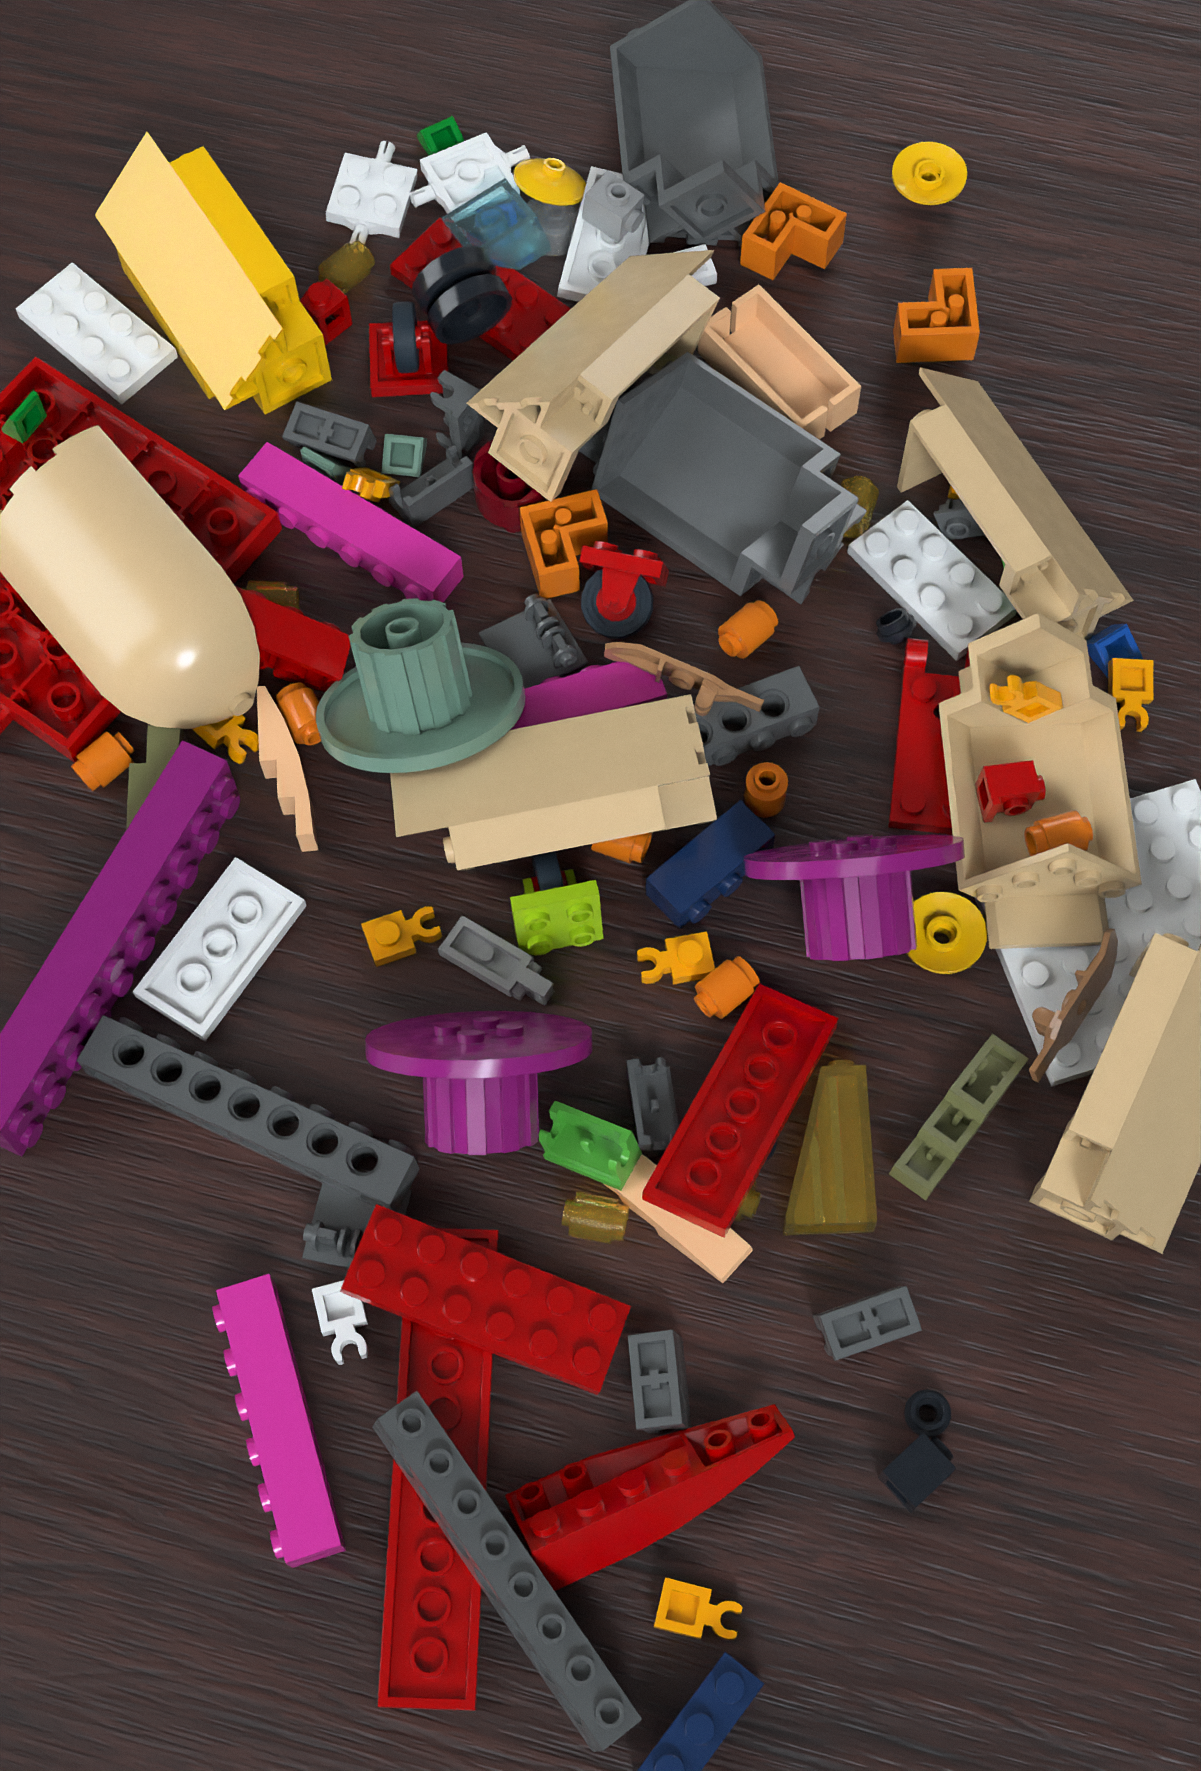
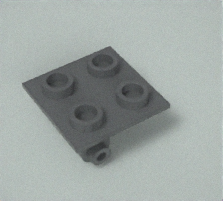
M533 594L526 598L524 601L526 605L525 611L478 633L486 647L501 652L517 665L522 675L524 689L539 685L550 677H561L588 664V660L551 599L540 598L538 594Z
M322 1183L312 1223H307L304 1229L303 1241H306L302 1259L349 1269L375 1207ZM412 1190L408 1191L398 1213L406 1216Z

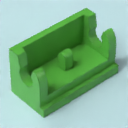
M554 1101L549 1110L550 1119H553L552 1129L550 1132L543 1129L539 1131V1141L545 1151L543 1154L545 1160L622 1191L642 1155L633 1132Z

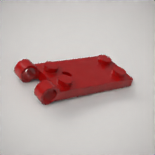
M907 638L888 827L953 835L941 721L934 715V711L939 708L940 702L961 694L960 681L958 676L925 673L928 640ZM967 649L965 668L970 666L969 649Z

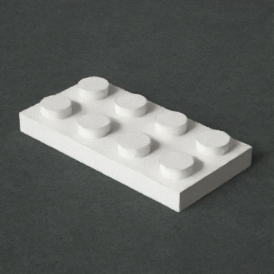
M591 166L559 283L557 297L579 302L629 256L647 255L650 242L644 204L642 206L644 218L640 226L633 233L628 231L619 242L582 219L585 194L607 171L605 169ZM610 171L623 180V174Z
M74 263L69 264L16 308L18 316L22 321L121 405L178 358L175 347Z
M908 500L848 546L847 553L902 608L913 615L915 620L956 661L967 653L968 643L993 633L1016 615L1017 610L1008 597Z
M235 857L133 990L135 997L203 1041H206L305 909V900Z

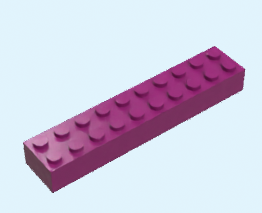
M183 740L181 741L1 1031V1147L22 1157L28 1147L31 1148L37 1143L43 1131L42 1123L51 1109L57 1108L62 1102L66 1093L65 1085L73 1071H79L82 1068L77 1059L102 1016L111 1018L110 1010L118 997H123L132 985L134 970L141 960H146L151 954L155 945L154 937L162 924H168L173 918L177 908L176 901L183 889L190 888L198 874V865L205 853H211L215 848L221 826L226 818L231 819L235 815L240 804V794L227 760Z

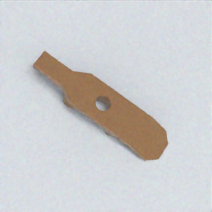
M625 642L605 644L604 657L617 662L629 663L656 676L655 682L659 683L662 676L665 675L677 687L691 690L692 687L698 689L699 692L695 700L694 710L700 716H705L710 712L714 701L737 702L758 712L762 708L764 700L729 686L715 675L644 645Z
M1108 928L1104 932L1100 950L1085 971L1076 970L1075 977L1078 986L1075 990L1071 989L1066 994L1061 1011L1053 1012L1044 1007H1039L1033 1011L1032 1018L1036 1030L1045 1037L1043 1049L1029 1069L1032 1080L1039 1083L1058 1051L1071 1041L1111 979L1118 946L1115 929Z

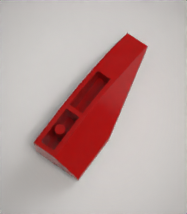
M773 1404L591 1455L578 1462L570 1463L563 1469L537 1481L527 1483L521 1488L506 1494L505 1497L531 1558L553 1590L556 1591L635 1554L679 1529L719 1502L756 1473L792 1441L795 1436L788 1422L777 1406Z

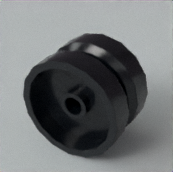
M474 245L459 247L442 254L420 271L412 284V294L420 309L428 315V323L441 343L452 345L479 337L496 326L511 308L513 298L502 279L496 276L497 269L482 247Z

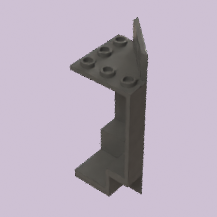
M688 0L647 25L628 32V36L610 45L623 181L644 194L643 204L646 208L649 242L664 243L665 238L675 237L686 238V244L716 246L718 240L738 241V247H742V236L750 226V220L765 212L764 203H766L779 184L762 55L710 0Z
M686 352L675 361H668L660 371L651 366L619 396L608 422L579 449V452L596 463L593 469L595 478L591 490L597 489L601 500L739 596H742L763 578L793 600L802 604L810 593L809 589L815 574L820 569L823 571L827 569L844 545L841 542L844 533L854 524H858L867 512L866 509L857 504L859 499L857 496L831 480L841 455L839 452L689 352Z

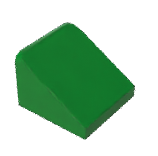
M453 116L422 129L417 134V138L428 156L465 141Z
M33 390L1 428L3 433L22 444L28 440L47 417L38 392Z

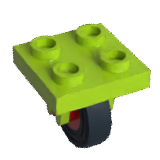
M555 851L531 856L534 877L522 879L525 894L510 897L518 948L528 954L543 955L553 949L572 945L582 947L596 940L604 939L600 894L596 880L577 883L573 869L560 871Z

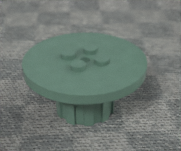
M419 598L402 599V602L389 605L386 603L371 609V613L363 618L359 617L351 626L353 634L348 636L356 667L342 676V680L335 681L321 698L316 711V724L321 742L326 751L336 760L365 771L407 773L449 765L468 758L494 744L518 721L525 706L526 696L520 670L509 657L485 646L462 643L453 610L448 611L445 603L434 599L432 601H422Z

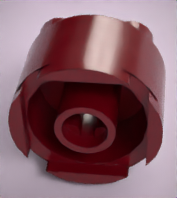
M492 439L481 447L474 460L473 484L476 505L480 513L489 522L503 527L507 532H520L519 508L549 500L488 453L493 442Z

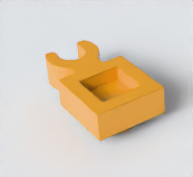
M362 467L350 469V472H346L342 489L357 491V495L364 499L380 502V499L390 497L389 488L395 484L399 485L400 481Z
M1112 658L1108 662V694L1116 698V703H1120V709L1118 710L1120 731L1125 727L1126 715L1133 716L1136 719L1137 732H1142L1148 725V713L1142 707V704H1150L1154 700L1153 660Z
M1009 675L1007 676L1008 686H998L994 683L989 685L991 701L994 704L1002 705L1003 712L1027 723L1063 708L1061 693L1037 681L1022 683L1020 677Z
M233 715L217 723L192 728L213 749H216L222 743L228 747L230 758L238 764L244 762L247 754L239 745H247L254 752L259 750L258 735L251 730L242 729L246 719L243 715Z
M433 907L420 908L415 912L413 918L406 921L402 910L361 924L376 967L416 954L413 943L420 940L432 943L442 937L440 926L432 929H424L422 927L423 922L435 918Z
M707 931L665 939L666 951L660 952L651 947L642 948L637 951L638 962L652 961L656 965L653 970L641 972V980L645 984L655 983L662 978L663 974L671 973L673 984L701 980L715 969Z
M665 1577L654 1628L701 1639L703 1627L707 1626L711 1627L719 1638L735 1640L737 1632L725 1629L721 1625L720 1618L725 1612L741 1614L743 1607L734 1601H724L717 1606L709 1604L712 1589Z

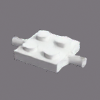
M486 132L420 159L421 171L429 185L409 192L410 200L416 208L435 199L443 206L452 223L476 214L477 210L493 207L520 195V190L514 181L511 167L516 166L521 161L530 159L528 150L525 145H522L517 149L504 153L494 145Z
M386 141L380 143L375 159L350 153L344 154L326 210V221L345 225L353 230L348 246L354 252L356 247L357 252L364 251L368 234L400 237L410 204L409 192L414 191L417 181V169L390 162L395 151V146L391 142H388L387 149Z

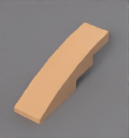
M257 686L259 762L265 779L277 778L278 800L283 815L295 814L296 836L301 851H317L318 841L314 809L299 754L286 722L265 686Z
M643 1154L640 1156L622 1191L604 1184L620 1197L624 1205L654 1226L660 1237L721 1283H724L753 1251L752 1247L731 1228L725 1238L642 1200L643 1189L657 1166Z

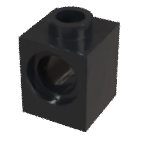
M922 1433L881 1472L878 1478L911 1513L955 1471L956 1467L950 1462L954 1457L946 1445L937 1437H933L930 1440Z

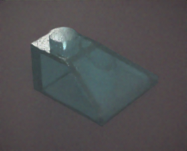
M506 178L442 217L443 223L462 247L474 245L484 248L494 266L521 270L552 250L537 215Z

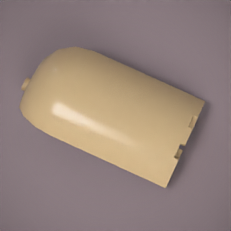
M99 425L86 429L54 447L53 451L56 455L37 471L30 466L10 488L14 495L4 510H0V572L100 694L125 715L155 727L192 729L220 722L233 715L240 716L246 713L254 703L259 681L260 653L254 625L243 599L223 568Z

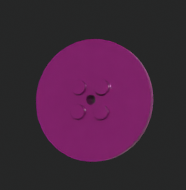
M872 834L848 836L847 839L811 841L804 844L762 850L744 856L745 876L764 880H800L806 956L810 957V959L849 961L883 958L885 956L909 953L910 950L917 949L911 870L945 865L964 859V838L952 835L873 837Z
M470 1011L427 1015L389 1023L368 1033L365 1038L366 1060L371 1065L385 1071L423 1077L425 1143L428 1147H434L439 1152L449 1154L487 1155L489 1153H508L518 1151L525 1146H532L538 1142L537 1073L563 1068L587 1058L592 1053V1029L587 1024L572 1018L535 1012Z

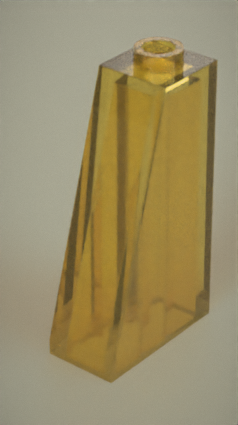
M835 1060L829 1062L828 1066H821L783 1223V1235L873 1233L875 1229L877 1209L866 1065H854V1062L851 1060Z

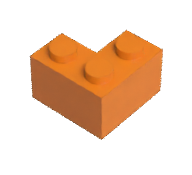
M780 182L764 204L765 212L754 218L742 236L740 265L771 280L775 279L791 254L825 269L843 243L847 213Z
M972 268L934 269L928 302L898 303L893 329L896 363L974 359L980 329Z
M597 489L557 498L552 502L545 501L519 508L521 534L540 598L548 599L580 591L579 565L576 555L581 554L583 545L593 547L594 541L608 543V522Z

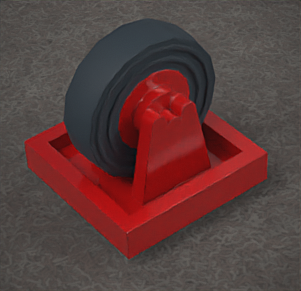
M413 302L393 303L392 322L369 324L370 388L372 397L430 394L431 392L443 393L438 377L444 370L449 372L448 345L441 343L437 339L428 320L417 321Z
M594 541L593 547L582 546L579 560L588 571L596 572L586 582L582 591L581 610L586 622L596 633L610 639H625L637 634L648 623L653 612V593L649 583L666 587L669 570L664 562L661 561L662 559L658 558L657 553L634 549L633 555H628L618 550L619 546Z

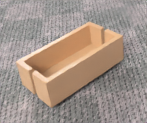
M759 284L732 302L731 311L725 307L710 318L698 342V354L714 370L819 440L824 437L825 428L831 432L857 413L861 385Z

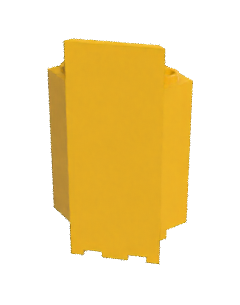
M146 132L95 216L116 246L123 271L208 399L215 396L223 409L227 410L253 396L266 415L331 381L332 377L323 334L299 301L294 275L207 150L202 146L190 153L183 154L172 162H168L152 137Z

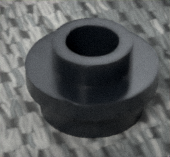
M904 608L890 610L876 621L878 627L876 634L881 642H890V644L902 643L912 635V630L916 626V620L913 615L907 614Z
M929 1389L920 1390L914 1393L906 1402L904 1418L908 1427L915 1434L920 1436L924 1433L928 1438L935 1437L944 1432L951 1420V1408L946 1398L937 1391ZM923 1406L932 1408L935 1412V1420L932 1422L923 1421L919 1416V1409Z

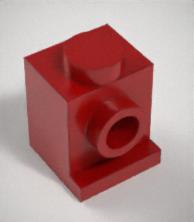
M327 278L323 282L313 283L303 297L299 299L322 332L325 346L352 325L348 296ZM332 315L335 319L326 325L325 319Z
M1033 760L983 766L975 783L984 823L992 822L996 813L1004 812L1007 816L1023 814L1032 809L1035 801L1044 800L1046 795L1044 779L1041 775H1037Z

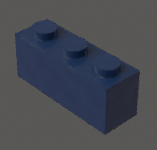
M739 800L646 878V895L679 929L684 927L689 921L695 924L710 911V904L721 894L727 897L741 885L742 877L745 875L744 856L772 849L774 847L775 833Z
M725 1652L637 1771H701L758 1694L764 1683Z

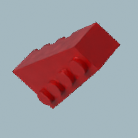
M235 586L254 625L260 653L259 669L272 668L274 669V677L293 683H304L307 687L326 692L335 681L342 680L351 646L349 634L342 632L338 626L332 623L318 622L304 616L303 612L295 607L281 606L269 601L258 591L244 590Z

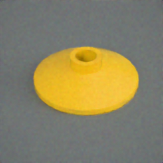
M920 142L906 147L898 154L893 163L892 179L897 190L907 199L923 205H939L951 201L961 193L967 180V167L963 158L949 146L937 142Z
M532 158L521 161L515 167L513 174L514 181L520 190L540 202L551 205L568 206L582 201L586 183L580 174L556 158Z
M934 892L914 901L917 949L910 950L907 954L917 965L930 972L953 974L969 968L980 958L987 942V927L981 912L972 902L950 892ZM943 933L948 936L949 942L946 944L939 943L935 940L934 935Z

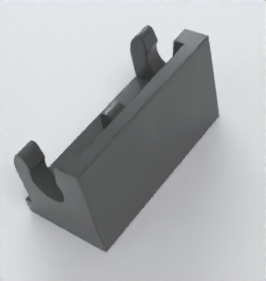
M444 370L438 377V382L443 388L444 398L435 392H431L430 397L436 407L445 411L443 420L449 427L450 438H447L443 433L437 432L436 439L439 445L445 449L455 445L458 451L457 455L459 459H462L465 456H469L485 435L483 416L466 404L480 389Z
M297 401L282 436L291 445L297 447L305 446L345 459L361 468L366 466V460H364L366 448L373 450L377 442L368 424Z
M455 445L446 449L447 459L400 490L398 484L389 488V503L410 527L416 528L474 488L473 463L467 456L459 459Z
M662 1057L656 1058L655 1064L643 1066L639 1059L626 1060V1076L636 1141L645 1157L662 1156L679 1127L670 1066H666V1060Z
M896 1286L813 1315L816 1328L822 1331L826 1342L824 1349L829 1356H833L834 1361L922 1331L907 1286Z
M674 1330L628 1335L636 1429L638 1431L644 1430L649 1434H659V1430L674 1429V1431L691 1428L683 1338Z

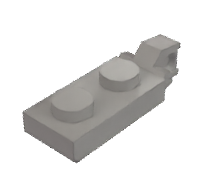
M465 916L460 917L438 948L440 956L509 997L513 996L521 1001L526 994L531 999L546 1006L555 992L553 990L554 984L539 975L542 967L534 962L533 956Z

